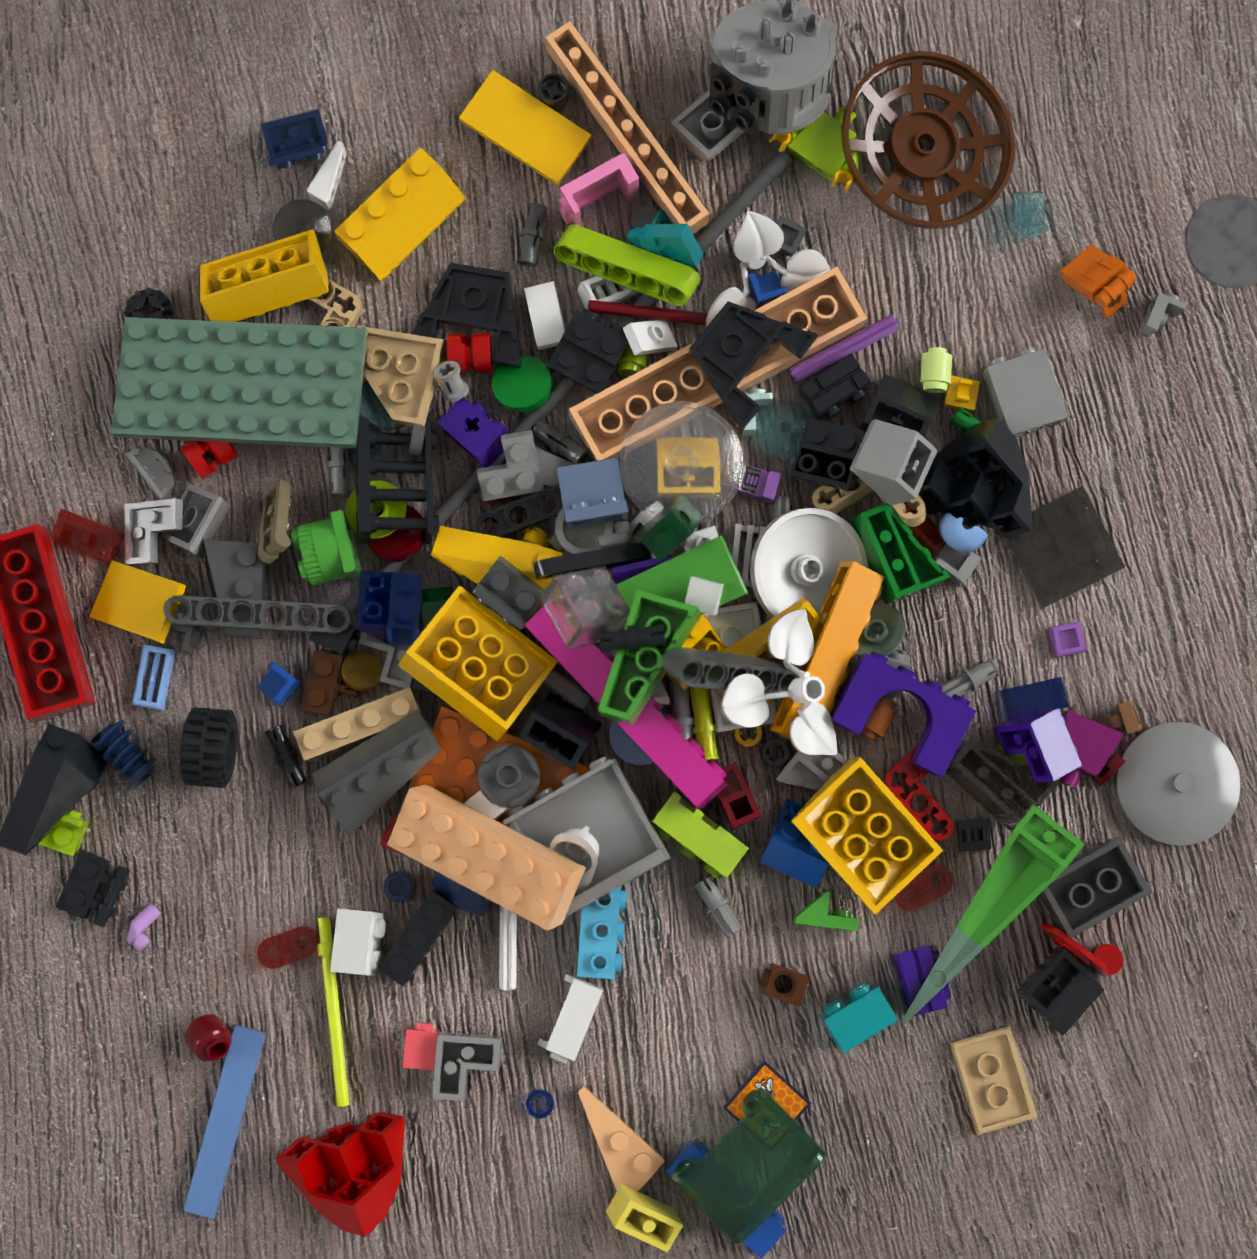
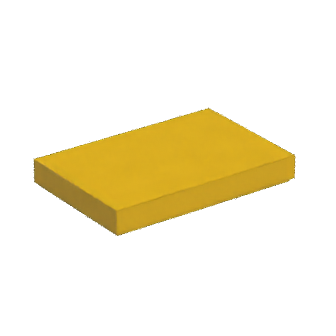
M112 560L89 617L164 644L172 624L164 615V604L173 596H183L186 586ZM180 601L170 606L169 612L173 618Z

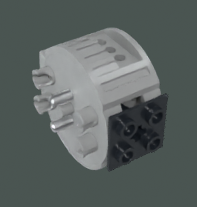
M797 0L761 1L734 10L721 21L713 37L709 108L755 138L758 136V130L764 131L767 134H782L810 125L824 113L831 98L837 26L800 4Z

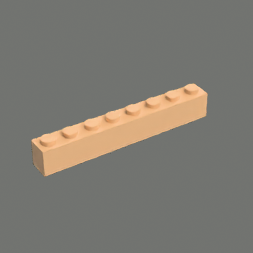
M571 21L545 37L546 51L620 154L625 153L639 180L659 208L665 211L670 223L688 224L693 234L708 225L709 212Z

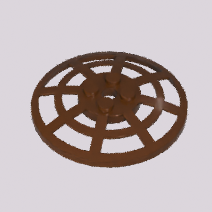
M916 51L902 53L888 58L873 67L859 81L849 97L841 126L842 148L845 161L861 192L874 206L889 217L919 228L943 229L956 227L971 221L985 212L999 198L1006 187L1013 170L1015 158V134L1012 121L1003 100L995 88L982 74L968 64L937 52ZM910 65V84L897 87L882 98L870 85L876 78L887 71ZM923 65L945 69L960 76L967 83L957 95L939 86L923 83ZM976 90L991 108L999 127V134L982 136L977 119L965 104ZM862 94L873 109L866 122L864 140L849 139L851 115L857 100ZM911 94L912 110L899 117L888 104L899 97ZM923 94L940 98L949 105L942 113L934 109L924 108ZM958 112L967 123L972 137L959 138L958 132L951 122ZM879 115L892 127L888 141H873L874 127ZM918 138L928 140L931 147L930 151H924L919 147ZM1002 146L1000 170L995 184L990 190L975 180L982 167L984 148ZM974 149L973 162L968 175H966L954 165L960 151ZM852 152L866 153L873 173L883 184L876 195L859 174L852 157ZM875 153L890 154L897 169L889 178L880 168ZM946 174L959 184L951 192L936 196L933 180ZM908 176L914 180L921 181L924 196L908 193L898 186ZM967 190L982 199L975 208L966 214L950 220H943L939 205L955 200ZM893 193L907 202L926 205L930 221L908 217L892 209L886 204V201Z

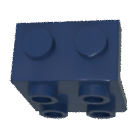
M319 108L260 124L269 152V166L276 165L277 169H283L295 165L294 161L296 159L306 157L307 161L323 158L324 153L329 150V142Z

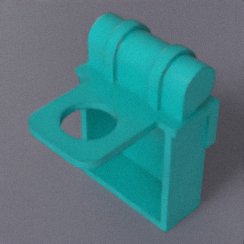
M663 210L657 213L652 224L646 223L644 228H634L627 234L630 245L682 263L691 268H697L703 257V253L689 225L671 224Z

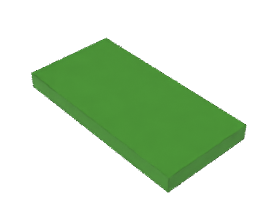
M718 536L610 587V591L625 624L637 590L685 603L692 576L724 584L719 607L748 594L723 536Z

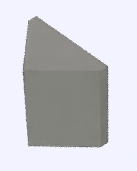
M710 90L671 121L672 127L696 160H712L745 132L709 108Z
M188 484L181 497V500H183V530L162 532L160 537L202 559L206 553L203 539L213 540L231 505L218 495Z

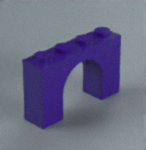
M871 651L870 655L867 653L860 654L830 713L831 721L853 734L860 735L875 704L882 696L895 690L910 693L921 703L925 711L926 727L909 763L936 777L943 778L976 713V710L969 707L970 701L957 694H953L952 698L941 692L943 687L926 679L925 683H922L914 678L915 672L900 665L896 669L886 664L888 659L879 653Z

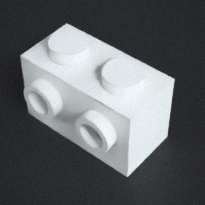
M337 909L330 972L377 976L378 967L382 963L380 943L386 930V923L383 919L384 913Z

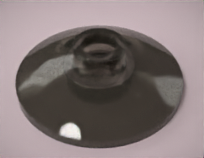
M306 199L291 201L284 205L276 214L272 229L274 241L299 234L303 227L308 226L310 230L314 229L322 253L331 241V219L326 210L314 201Z

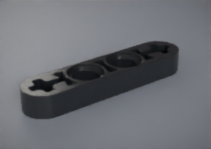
M635 543L547 558L534 562L533 567L536 579L543 580L652 559V554L643 543Z

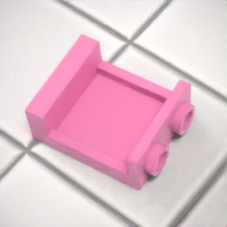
M625 153L614 157L560 187L561 199L558 202L561 208L559 212L567 225L572 223V225L581 226L580 209L618 188L621 189L628 203L639 197V177Z

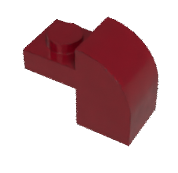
M737 762L722 767V770L727 775L723 779L727 786L717 797L731 829H737L762 818L750 787H747Z

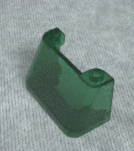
M762 1087L746 1095L742 1108L745 1116L701 1160L695 1157L683 1159L677 1164L674 1170L675 1173L671 1176L672 1180L733 1244L745 1241L822 1163L826 1154L818 1143Z

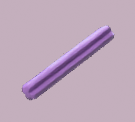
M888 315L792 366L789 369V375L794 383H799L835 364L847 355L854 354L897 331L898 323L893 315Z

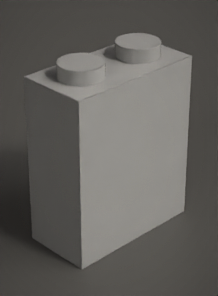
M1028 348L1017 353L1018 357L1006 360V357L994 359L988 363L989 366L982 373L996 416L1002 420L1016 438L1062 424L1068 418L1045 349L1035 351L1034 348Z

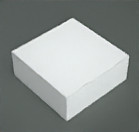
M692 576L685 603L698 607L702 613L713 616L717 615L724 584Z

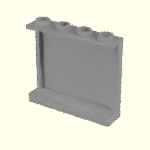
M605 757L594 761L588 765L590 768L589 772L582 776L578 772L562 780L563 787L554 792L551 787L534 796L537 800L535 803L528 807L523 804L509 810L508 814L510 817L502 821L504 825H509L511 829L547 848H550L553 838L560 833H564L572 828L582 829L585 826L590 827L589 833L593 835L599 845L597 867L588 888L574 895L565 918L671 858L616 759L607 761Z

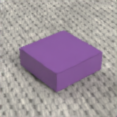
M1080 621L1048 628L1055 658L1087 651Z

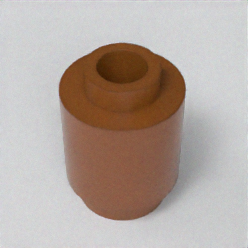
M882 696L875 704L860 735L872 741H875L877 737L883 739L896 714L895 708L897 703Z

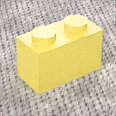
M623 1184L620 1185L606 1209V1213L614 1228L665 1252L669 1251L683 1227V1223L674 1208Z

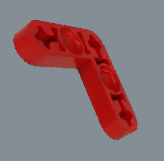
M916 745L887 770L883 778L884 784L933 840H946L953 833V822L919 782L928 772L909 763L917 747ZM893 772L897 775L901 773L905 775L903 783L908 788L912 784L916 787V790L909 792L904 800L900 796L901 793L905 792L900 785L893 787L891 784L893 781L891 774ZM917 794L925 797L927 801L925 810L919 813L910 807L911 798ZM932 808L937 811V813L932 814V817L938 822L944 820L946 823L943 827L945 831L943 835L940 832L933 834L931 830L934 828V824L929 819H926L924 823L920 819L928 815Z

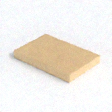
M1009 1025L949 1042L977 1135L1038 1118Z

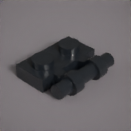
M81 849L56 907L82 919H87L91 909L98 912L93 923L100 927H105L108 918L114 915L116 910L114 905L120 891H124L128 882L125 880L130 869L118 865L113 876L107 873L112 861ZM102 883L109 885L103 901H100L96 897Z

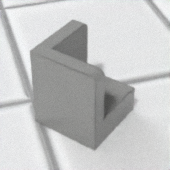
M947 543L934 559L942 570H946L951 576L949 580L959 587L966 582L982 560L974 552L968 555L954 550Z

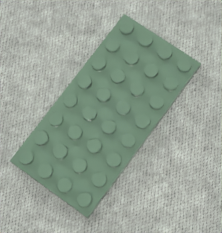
M125 317L111 434L114 437L356 449L368 331L366 327Z

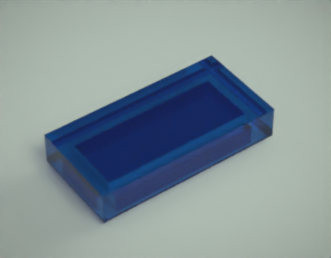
M1061 677L1000 691L1007 720L1020 712L1068 707Z

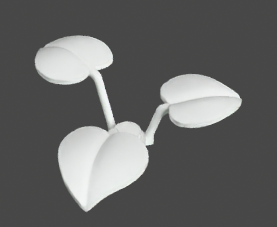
M747 211L733 246L736 257L742 261L739 267L742 270L744 289L741 292L738 288L731 287L723 291L715 299L708 312L706 327L727 301L751 310L756 309L755 301L748 297L750 292L748 268L759 269L767 261L778 272L785 274L780 285L782 288L786 287L787 292H790L829 271V264L818 251L806 249L794 254L789 259L787 268H783L769 256L779 251L782 247L784 235L781 228L770 218L759 213Z
M805 609L796 610L785 614L774 623L768 634V649L773 658L784 659V667L800 676V678H795L790 683L788 691L764 695V684L757 676L753 674L738 675L732 679L726 688L721 703L722 712L733 724L741 727H755L762 724L769 716V707L766 700L791 697L796 703H803L797 709L799 716L795 717L790 724V738L794 747L807 755H836L837 740L831 716L827 709L818 703L825 692L824 684L818 677H810L809 672H803L795 667L803 665L810 660L814 651V638L808 623L807 612Z

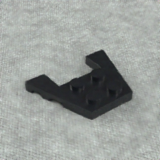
M450 263L431 295L433 298L426 310L417 319V325L412 334L436 338L440 322L497 332L491 361L495 364L520 368L521 361L511 275L509 272Z
M727 301L691 345L689 352L739 428L744 430L761 409V406L737 388L740 382L774 341L780 343L801 360L819 335L809 330L807 332L793 327L790 323L768 318L765 314Z

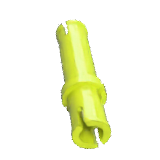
M690 687L695 726L692 728L693 734H696L697 743L705 751L702 758L705 761L717 760L714 733L717 731V727L713 725L709 689Z

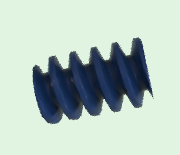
M124 720L108 725L90 743L98 742L95 747L97 752L106 751L103 756L106 762L113 761L111 765L113 771L122 770L119 778L122 781L130 779L127 783V788L132 790L145 782L155 772L151 767L156 759L154 757L146 761L144 760L148 749L136 750L140 740L138 738L129 742L128 738L133 731L130 729L121 732L120 729L125 723Z

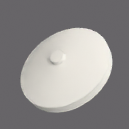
M804 508L780 515L770 522L759 535L751 555L750 578L759 604L773 618L804 597L819 615L840 562L855 561L868 568V560L863 543L854 528L847 521L830 511Z

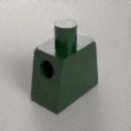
M681 493L638 531L639 540L659 561H662L694 533L703 514ZM679 513H682L688 521L685 522Z

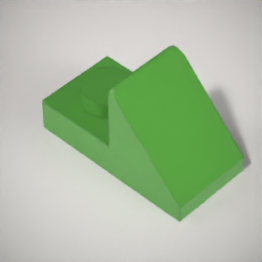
M827 889L793 917V923L858 931L859 919L851 917L852 911L833 909V915H829L831 890Z

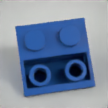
M786 798L767 840L760 863L817 888L829 863L791 822L804 806Z

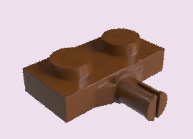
M317 650L313 651L299 710L331 717L334 704L340 694L358 697L359 693L348 690L352 688L343 682L341 667L345 660L344 656Z

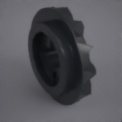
M147 287L145 290L135 291V294L130 299H127L124 311L125 317L146 318L144 314L139 312L146 309L149 301L151 307L158 310L156 313H151L150 318L173 319L172 303L160 290Z

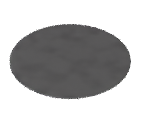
M1237 194L1223 195L1206 202L1194 214L1187 231V248L1193 264L1208 280L1231 288L1246 287L1257 283V200Z

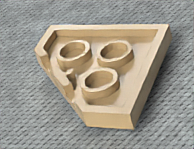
M366 327L368 335L364 365L365 378L395 424L413 427V424H419L425 427L437 382L433 371L442 363L446 348L445 341L443 339Z

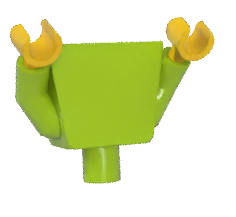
M845 105L840 107L834 118L824 112L816 121L802 129L772 135L769 140L770 143L774 140L782 143L778 149L779 152H783L789 144V154L831 181L833 188L836 183H842L845 185L844 193L849 191L853 177L845 161L841 133ZM854 111L851 115L850 124L857 116ZM849 129V139H856L857 134ZM852 152L853 160L858 169L860 152Z

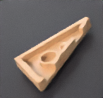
M583 1085L578 1094L616 1192L621 1184L639 1192L665 1162V1159Z

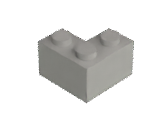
M439 1032L436 1043L432 1099L464 1101L467 1097L469 1069L499 1071L503 1036Z

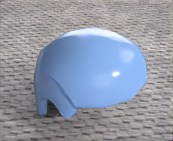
M946 513L940 519V534L949 547L963 553L973 552L989 537L979 526L965 529L962 525V517L956 519L950 513Z

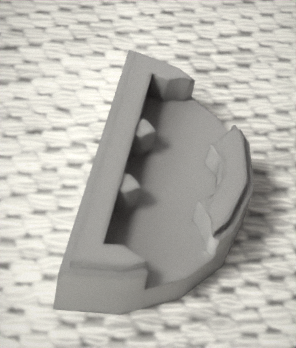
M136 448L125 453L159 500L167 499L171 495L175 484V474L170 461L160 452L151 449Z

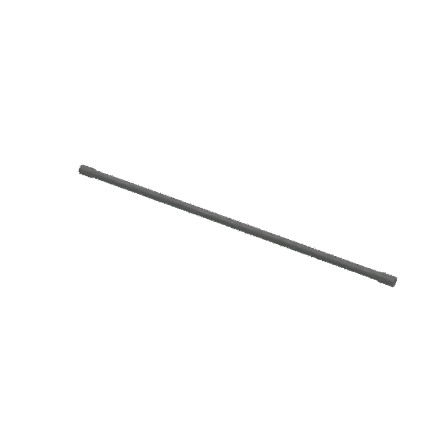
M778 151L748 186L699 235L696 241L702 253L718 239L771 182L775 181L793 163L792 158L785 151ZM643 294L633 305L652 307L659 299ZM622 316L615 324L623 328L629 323L638 322L641 318ZM563 377L550 391L551 394L548 400L539 408L530 411L509 434L528 430L533 431L535 425L543 421L575 388L577 383ZM504 452L491 466L503 463L505 460ZM479 464L433 512V515H439V527L479 488L477 469L484 468ZM411 553L406 556L407 559L401 562H385L365 584L361 585L350 596L344 605L357 617L414 554Z

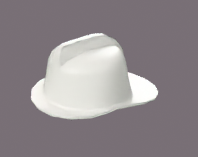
M588 826L582 829L572 828L556 835L549 848L586 867L575 894H579L588 888L598 863L599 845L593 835L589 833L590 827Z

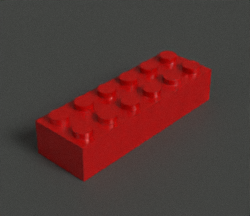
M35 524L0 535V624L26 719L38 722L95 705L96 701L48 530L39 524Z

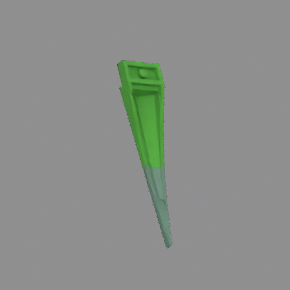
M1033 805L1013 830L903 1017L902 1025L906 1024L1043 892L1068 867L1085 844Z

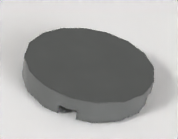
M501 745L490 750L482 758L477 773V782L482 794L492 804L501 808H516L526 804L536 794L540 785V769L536 759L526 749L512 745Z

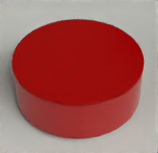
M1100 944L1091 952L1106 965L1108 970L1107 976L1116 974L1123 966V955L1114 945Z

